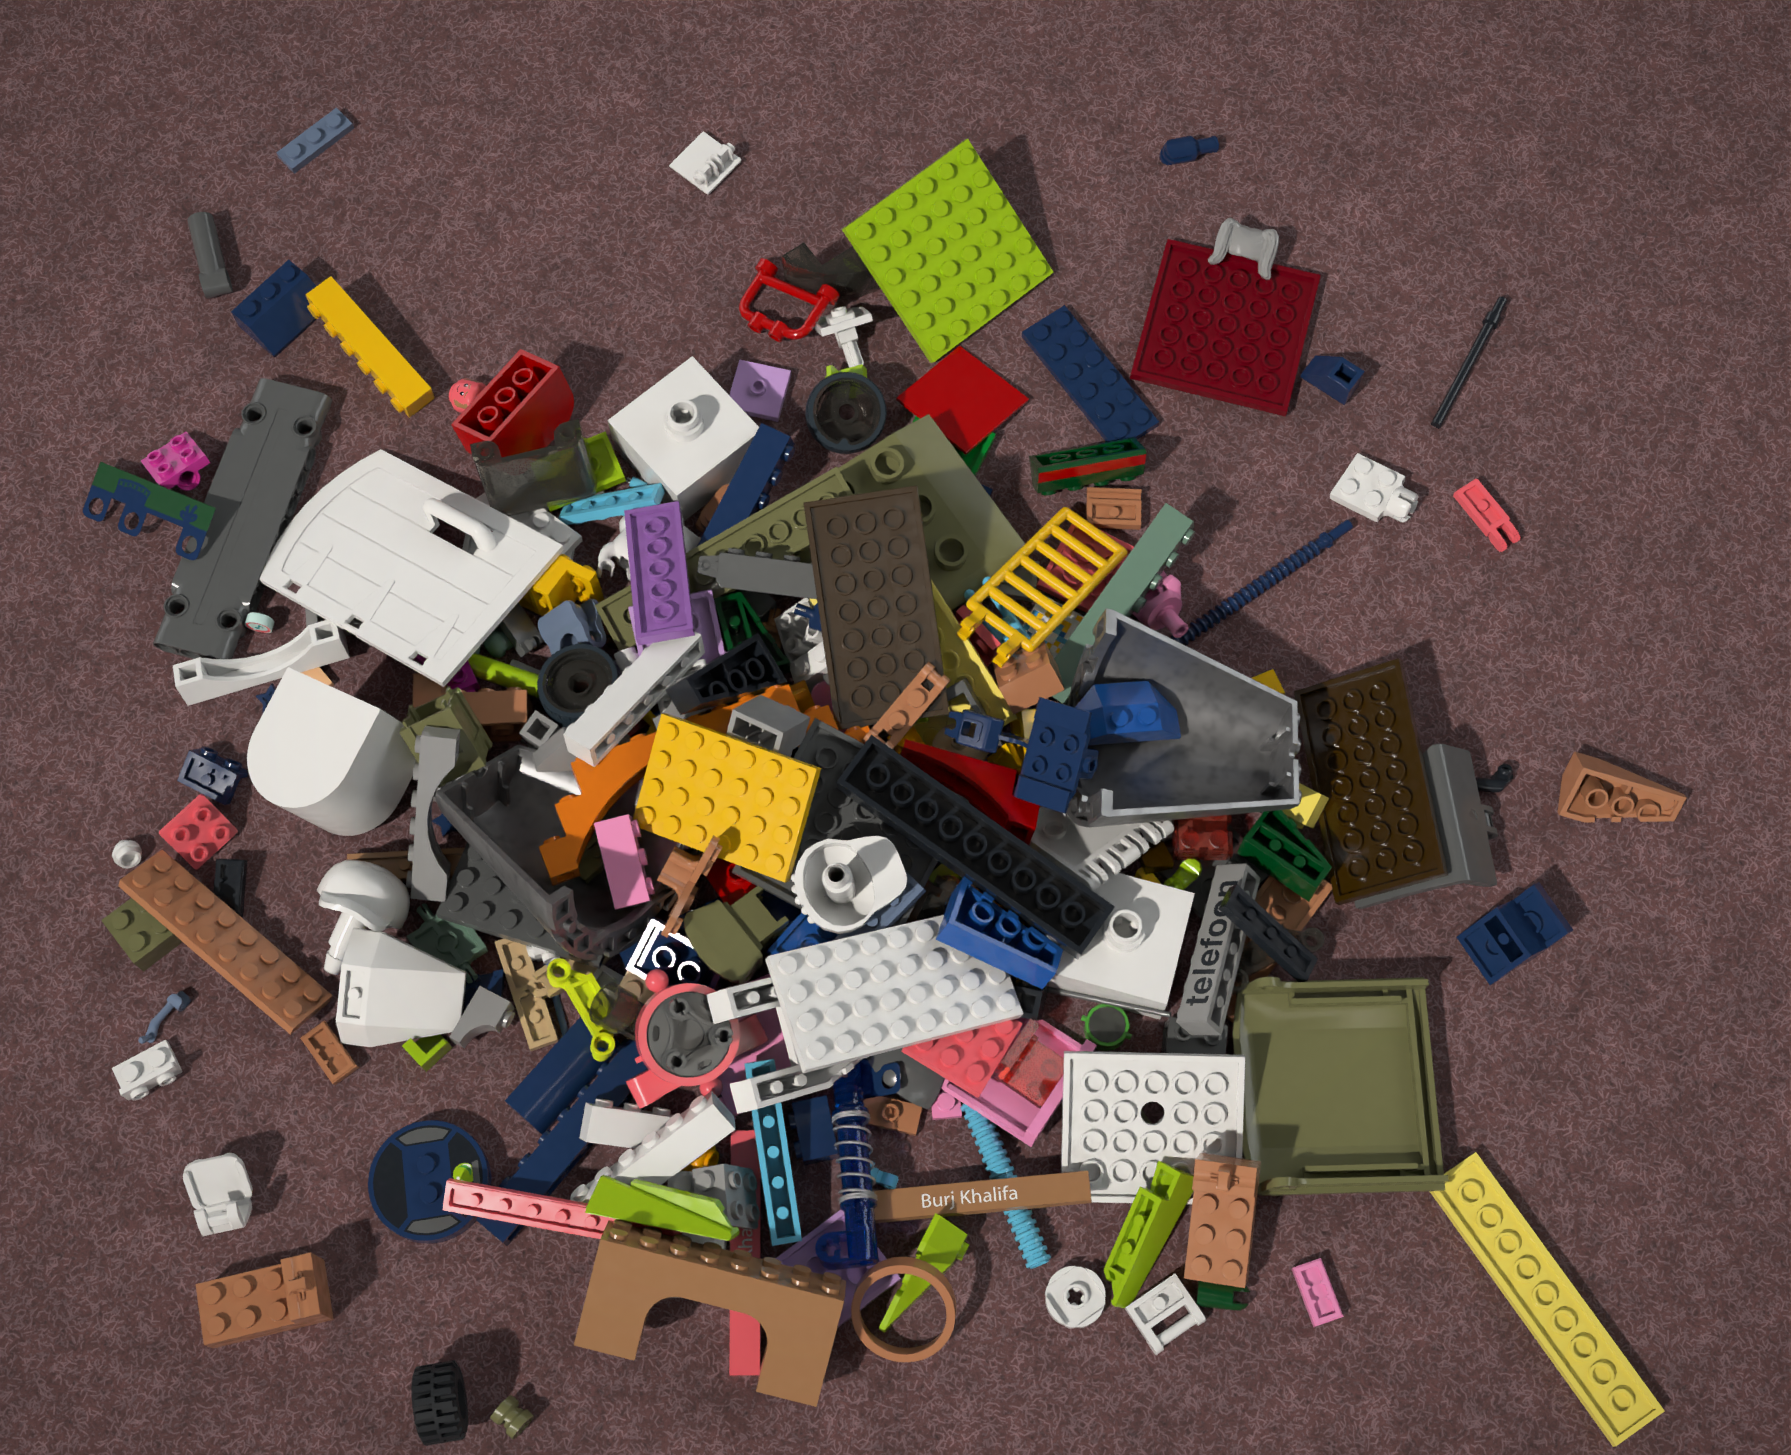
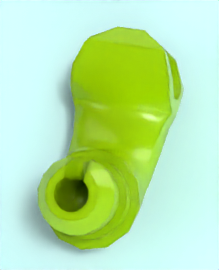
M1196 859L1183 861L1179 869L1172 877L1165 880L1163 885L1184 890L1201 875V863Z

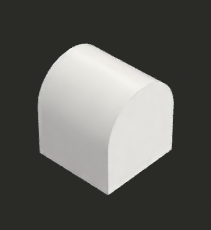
M289 667L285 671L251 736L247 753V766L251 781L265 799L330 833L342 836L359 835L383 823L400 802L413 777L414 764L418 762L399 733L400 729L404 727L403 723L371 704Z

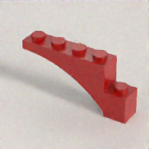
M905 739L900 753L901 756L945 787L968 799L969 803L1021 841L1027 845L1030 844L1036 829L1040 805L1012 795L1017 770Z

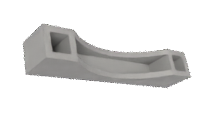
M425 726L422 734L416 736L415 753H419V763L414 764L413 780H418L417 790H413L411 807L416 808V817H411L410 834L414 835V844H410L408 850V861H412L413 865L412 871L407 873L406 887L411 888L410 899L446 901L447 887L450 883L451 863L443 854L435 837L432 825V803L436 788L443 778L455 767L457 762L460 729Z

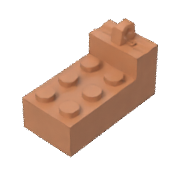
M420 673L413 674V707L421 706L446 694L448 685L446 684L443 687ZM510 687L506 691H495L489 688L479 689L478 692L461 690L491 742L521 741L522 737L519 732L535 712L527 690L519 687Z
M1200 1153L1195 1159L1192 1185L1194 1194L1184 1279L1241 1288L1246 1287L1249 1275L1261 1161Z
M310 1252L281 1259V1264L195 1284L204 1346L218 1348L334 1320L324 1259Z

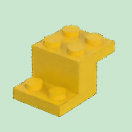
M561 554L522 597L519 604L544 616L566 600H571L574 603L576 600L584 603L588 599H596L600 603L605 599L596 571L588 565L581 566L575 563L569 556Z

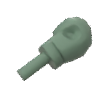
M495 628L484 641V647L487 652L496 658H502L507 650L513 648V645L501 628Z

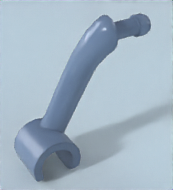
M183 991L171 994L167 998V1004L150 1021L145 1036H141L138 1039L139 1043H153L159 1026L173 1008L179 1012L183 1011L191 1002L190 997Z

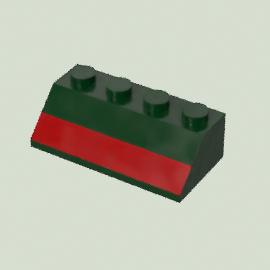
M1132 437L1029 456L1033 488L1037 493L1047 496L1056 494L1057 490L1065 488L1069 491L1083 489V485L1093 483L1095 486L1108 485L1110 480L1120 479L1121 481L1135 480L1136 476L1144 474L1146 448L1136 438Z

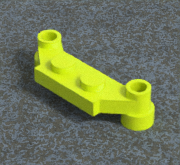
M557 958L552 960L547 967V978L550 985L555 988L565 989L593 1036L590 1045L593 1058L599 1062L607 1060L614 1051L615 1040L613 1035L615 1027L620 1025V1019L592 972L585 975L572 970L570 964L564 959ZM602 1047L606 1051H599L597 1048Z

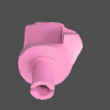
M1163 570L1161 573L1162 581L1154 591L1151 589L1144 597L1147 600L1138 614L1133 612V615L1143 625L1153 630L1166 627L1175 638H1180L1188 630L1187 623L1178 616L1182 607L1181 583L1175 576H1167Z

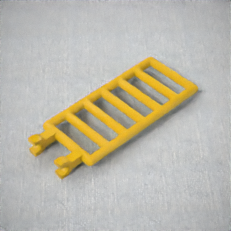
M1063 507L967 600L966 606L973 613L961 621L960 625L962 628L956 635L966 641L985 620L1009 638L997 648L996 652L998 654L992 661L1002 668L1020 647L1027 652H1033L1127 556L1128 551L1073 510ZM1065 520H1068L1114 554L1108 560H1105L1059 526ZM1050 534L1099 569L1091 576L1045 543L1044 540ZM1036 549L1082 582L1083 585L1075 591L1028 556ZM1019 565L1023 566L1069 600L1060 607L1014 574L1013 571ZM1005 580L1053 616L1044 623L997 587ZM987 596H990L1037 632L1028 639L980 603Z

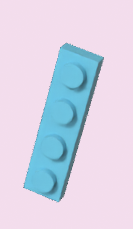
M658 483L588 496L564 506L558 518L566 525L582 524L592 520H604L620 515L625 516L624 510L660 504L666 491L662 484Z

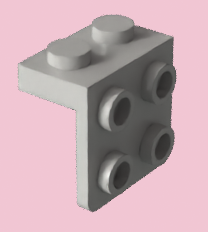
M728 1164L692 1169L695 1194L719 1199L725 1207L723 1212L733 1227L748 1230L758 1228L760 1212L756 1204L755 1190L757 1189V1179L752 1169Z

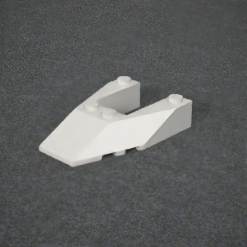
M771 977L706 994L714 1024L776 1008L787 1048L790 1067L730 1084L737 1114L830 1088L837 1079L849 1073L858 1062L864 1059L861 1058L802 1073Z

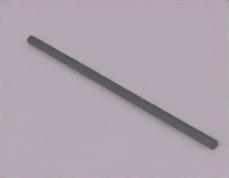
M1011 979L1012 984L1015 985L1017 980ZM1053 987L1048 988V993L1171 1017V1012Z

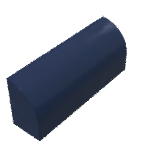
M581 1016L505 1100L509 1107L541 1135L557 1122L558 1116L567 1106L570 1107L583 1086L587 1083L590 1084L597 1077L598 1069L605 1062H599L593 1058L590 1050L593 1036ZM615 1038L614 1051L607 1059L609 1062L617 1054L616 1049L620 1044ZM602 1047L597 1048L599 1051H606Z

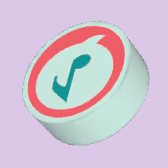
M252 612L247 614L244 625L254 631L271 633L274 620L267 615Z

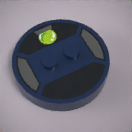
M437 1120L415 1122L393 1133L377 1151L369 1171V1198L378 1218L400 1237L425 1244L444 1242L461 1235L477 1221V1216L443 1210L446 1181L451 1178L491 1186L490 1165L481 1146L460 1127Z

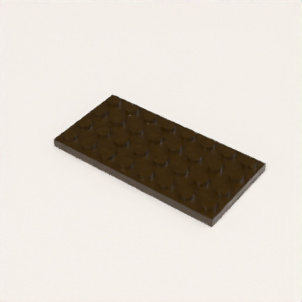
M917 485L803 503L833 714L839 730L854 726L875 725L927 662L934 665V670L941 676L944 675ZM927 678L921 684L929 692L935 686ZM946 687L920 718L949 714Z
M1397 658L1294 691L1297 711L1300 714V726L1312 788L1314 791L1329 798L1319 816V823L1326 859L1332 867L1329 875L1335 903L1342 905L1448 876L1403 661Z

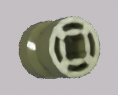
M510 1395L496 1408L490 1418L497 1425L504 1424L506 1434L514 1440L531 1423L534 1415L527 1409L518 1408L519 1401L513 1395Z

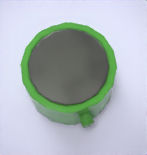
M1099 1004L1089 1011L1088 1016L1082 1015L1081 1020L1085 1022V1038L1096 1044V1049L1115 1050L1123 1044L1125 1038L1131 1039L1132 1034L1127 1033L1129 1029L1128 1017L1120 1007Z

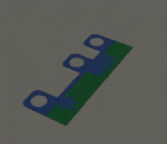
M100 462L83 507V514L85 517L97 522L102 521L113 498L125 503L118 523V529L121 532L131 536L139 535L147 513L179 525L183 529L176 545V553L189 560H195L200 553L216 508ZM94 498H100L103 501V510L98 515L91 514L89 510V504ZM134 512L139 517V523L135 529L129 530L126 528L124 520L127 514ZM188 536H193L197 541V547L194 552L190 554L185 553L182 548L183 540Z

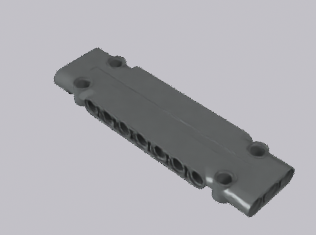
M259 379L250 403L242 410V424L240 428H235L231 434L204 501L205 504L215 507L216 510L200 553L195 560L182 557L174 575L171 586L173 595L164 602L165 614L153 642L155 647L165 652L191 659L199 657L209 659L233 658L238 640L247 632V627L244 625L247 614L256 612L266 585L260 581L263 569L275 544L293 518L314 464L316 455L314 447L321 442L322 434L320 430L332 404V399L329 396L318 391L270 379ZM261 417L258 421L253 422L255 418ZM306 430H311L310 433L303 434ZM193 536L189 538L185 553L190 554L197 547V541ZM179 608H185L180 614H175ZM237 621L233 627L227 628L230 622Z

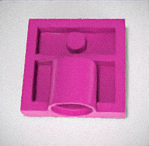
M187 432L173 437L169 443L158 450L150 452L147 457L141 460L158 485L167 489L178 485L179 488L185 491L192 490L198 486L201 478L198 471L210 463L206 455Z

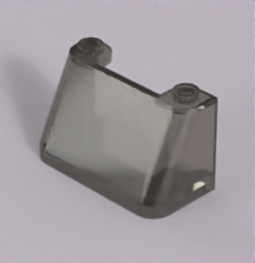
M579 419L564 422L556 428L554 432V446L507 457H501V452L494 442L482 441L470 444L472 457L490 507L507 516H513L586 499L595 494L598 482L590 445Z

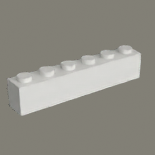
M695 632V636L656 642L646 647L635 662L627 666L622 675L613 684L607 686L604 693L586 708L579 719L568 726L563 734L568 752L595 767L667 693L666 689L674 685L675 681L680 679L705 653L702 635Z
M712 1091L705 1096L697 1097L687 1110L681 1114L673 1115L663 1128L657 1132L652 1131L635 1149L626 1150L611 1167L602 1168L596 1174L595 1179L587 1185L582 1184L578 1186L571 1194L570 1200L588 1203L602 1175L609 1176L627 1185H630L631 1181L635 1179L662 1185L735 1130L734 1115Z

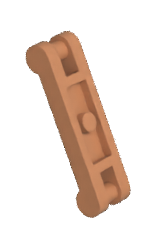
M927 662L874 727L866 734L862 742L866 743L869 737L873 735L888 747L894 749L951 680L946 675L941 676L934 670L935 666ZM926 678L935 685L930 692L921 685ZM883 730L892 736L887 742L878 736Z

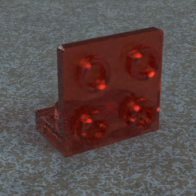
M1030 1018L992 1076L1041 1109L1063 1076L1064 1058L1038 1041L1039 1037L1034 1035L1040 1024Z

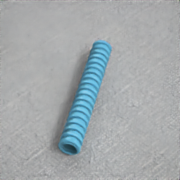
M963 1104L960 1109L966 1113L964 1115L965 1120H969L968 1128L973 1130L971 1135L977 1139L975 1145L980 1147L978 1152L984 1156L982 1162L987 1164L985 1169L991 1173L989 1176L990 1180L1017 1177V1175H1013L1014 1167L1009 1165L1011 1162L1010 1158L1005 1156L1007 1150L1002 1148L1004 1143L998 1139L1000 1134L995 1132L996 1124L966 1104ZM1032 1210L1003 1211L1004 1215L1009 1216L1007 1222L1013 1226L1011 1228L1012 1233H1016L1014 1239L1020 1243L1018 1246L1019 1250H1023L1022 1258L1028 1262L1025 1264L1026 1268L1033 1269L1049 1262L1051 1255L1046 1254L1048 1248L1046 1245L1043 1246L1042 1242L1044 1239L1038 1235L1040 1229L1035 1227L1034 1224L1037 1222L1031 1218Z

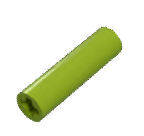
M476 653L468 659L475 677L507 688L519 687L527 690L529 695L539 698L537 688L539 674ZM544 676L543 682L546 683L545 693L549 688V679Z

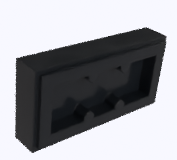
M216 858L213 893L239 916L243 917L248 860Z

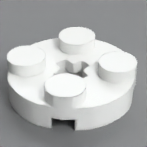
M1075 1266L1064 1267L1058 1270L1049 1280L1045 1291L1046 1308L1057 1323L1069 1329L1087 1327L1094 1323L1102 1314L1106 1297L1105 1287L1099 1276L1092 1270ZM1071 1289L1075 1292L1081 1291L1083 1293V1296L1080 1298L1082 1304L1077 1305L1075 1302L1070 1304L1067 1300L1070 1297L1068 1291Z

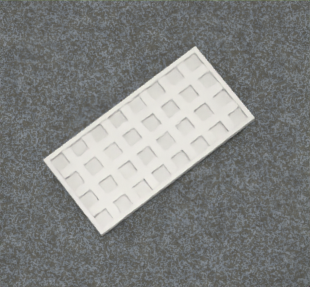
M944 915L770 955L765 960L802 1073L1020 1018L1023 1015V1011L1008 973L936 940Z

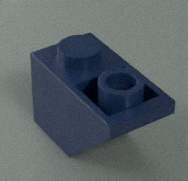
M1315 355L1300 377L1345 405L1359 387L1365 371L1343 357Z

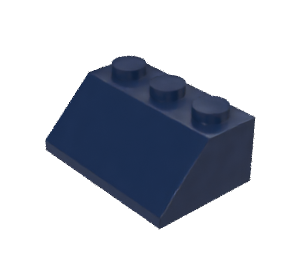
M288 259L236 306L231 313L238 326L273 357H276L317 320L307 308L309 302L306 294L314 289L316 285L306 273Z

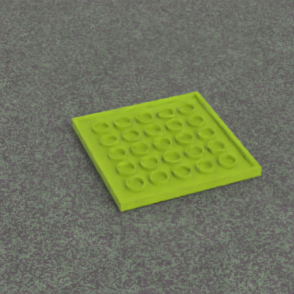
M969 139L963 140L842 229L930 363L938 360L1054 273Z

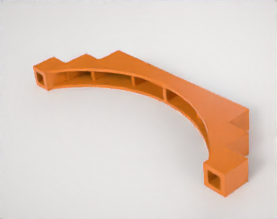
M789 684L782 687L781 685L771 686L765 690V693L760 694L800 712ZM754 694L746 695L735 704L729 706L721 704L714 707L710 713L691 715L685 720L726 734L732 710L757 696H754ZM816 705L805 710L804 714L810 717L806 734L815 718L839 730L829 705L823 707ZM854 726L847 729L844 734L865 744L862 742V739L870 729L868 726L862 728ZM656 732L649 735L645 733L633 736L627 743L617 744L595 767L578 757L574 762H571L572 772L581 795H567L561 798L559 803L555 804L565 837L554 836L548 838L543 842V845L539 846L552 886L580 876L579 864L585 848L595 831L594 823L602 821L620 797L645 776Z

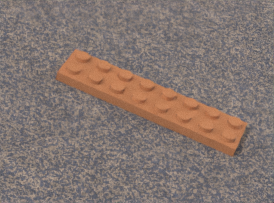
M164 850L159 851L120 879L118 887L290 1035L331 1001L332 994Z

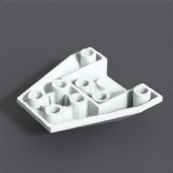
M353 928L341 964L336 1025L341 1043L374 1047L407 1041L410 1038L417 1039L453 1032L463 1014L467 972L385 932Z

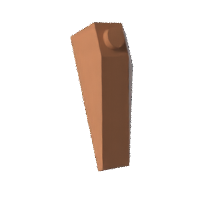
M1574 751L1562 775L1558 814L1585 823L1595 822V818H1610L1611 822H1621V818L1637 817L1640 822L1675 821L1687 797L1682 793L1602 759Z

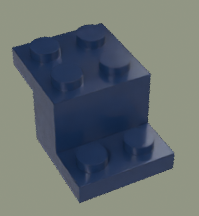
M1538 882L1515 899L1493 909L1458 935L1457 939L1489 985H1492L1515 968L1539 956L1571 933L1573 929L1540 882Z

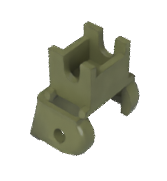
M759 886L755 887L731 906L728 902L721 903L719 900H716L711 904L687 913L684 918L686 935L698 956L713 972L721 978L732 982L735 986L746 984L757 970L763 966L761 951L775 942L789 924L786 916L776 921L761 903L763 901L761 896L763 888Z

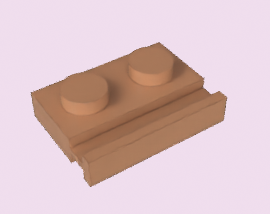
M1087 487L1086 520L1097 528L1140 530L1142 489Z

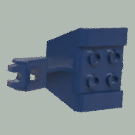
M1039 697L1029 739L1010 732H1002L1004 725L1002 719L964 709L962 713L949 712L948 717L956 720V727L954 729L945 728L944 734L955 738L957 744L990 753L997 752L1000 740L1027 748L1014 793L1016 798L1066 814L1069 802L1076 793L1079 778L1092 779L1098 766L1097 758L1099 751L1087 749L1091 736V712ZM971 723L977 724L974 737L968 735Z

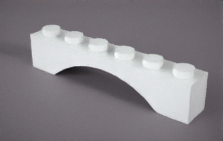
M324 620L308 625L301 634L290 642L260 655L239 659L199 657L173 665L175 687L187 706L280 679L288 667L298 672H304L348 659L350 656L343 630L330 621Z

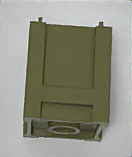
M449 686L446 689V694L415 708L413 705L409 706L407 717L402 722L404 727L400 729L399 733L418 763L419 753H415V740L417 735L422 734L425 726L460 729L457 762L436 789L486 765V756L488 750L492 747V742L459 687L451 690Z

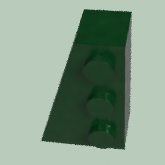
M741 592L714 598L726 651L759 633L782 674L790 672L791 662L782 653L772 635L765 629L760 622V618Z

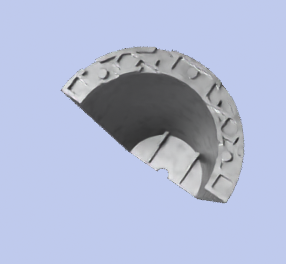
M1106 608L1093 628V635H1095L1094 644L1085 645L1074 676L1067 705L1076 707L1094 684L1149 681L1177 710L1181 738L1088 745L1087 749L1099 751L1097 758L1098 766L1092 779L1079 778L1076 793L1069 802L1067 809L1070 819L1079 826L1102 827L1285 810L1297 807L1302 798V792L1299 789L1301 765L1294 757V755L1298 754L1301 746V741L1298 738L1300 714L1297 712V701L1121 613Z
M516 745L488 761L484 767L478 770L477 776L475 773L469 772L436 792L438 807L449 822L565 951L584 960H597V956L603 954L607 957H612L638 942L642 938L651 918L655 917L661 909L668 911L678 897L674 889L657 881L673 848L676 846L692 855H699L701 853L697 849L640 828L641 837H638L640 849H645L648 865L644 866L646 877L652 878L655 894L651 895V902L615 910L605 869L588 884L578 876L552 886L539 850V846L543 845L546 839L554 836L565 837L555 804L559 803V800L567 795H581L572 771L536 772L532 760L536 749ZM644 779L639 780L620 797L604 816L606 820L627 814L634 817Z

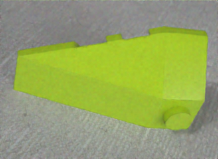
M935 1213L919 1244L916 1259L933 1265L944 1275L953 1266L956 1258L962 1261L970 1245L965 1242L967 1234ZM905 1274L902 1280L903 1284L897 1290L879 1326V1330L885 1333L932 1287L929 1282L918 1276Z

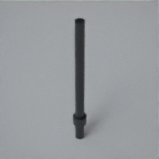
M1499 296L1492 310L1488 311L1482 321L1483 327L1431 422L1432 426L1438 429L1441 428L1492 330L1496 329L1501 321L1500 315L1508 302L1505 297Z

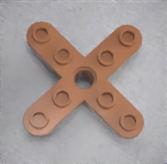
M713 835L705 851L699 855L689 854L676 846L673 848L657 881L674 889L678 894V899L669 914L670 917L661 932V935L667 938L670 933L676 935L684 920L679 915L689 910L699 889L695 886L701 874L707 876L723 847L718 844L720 838Z

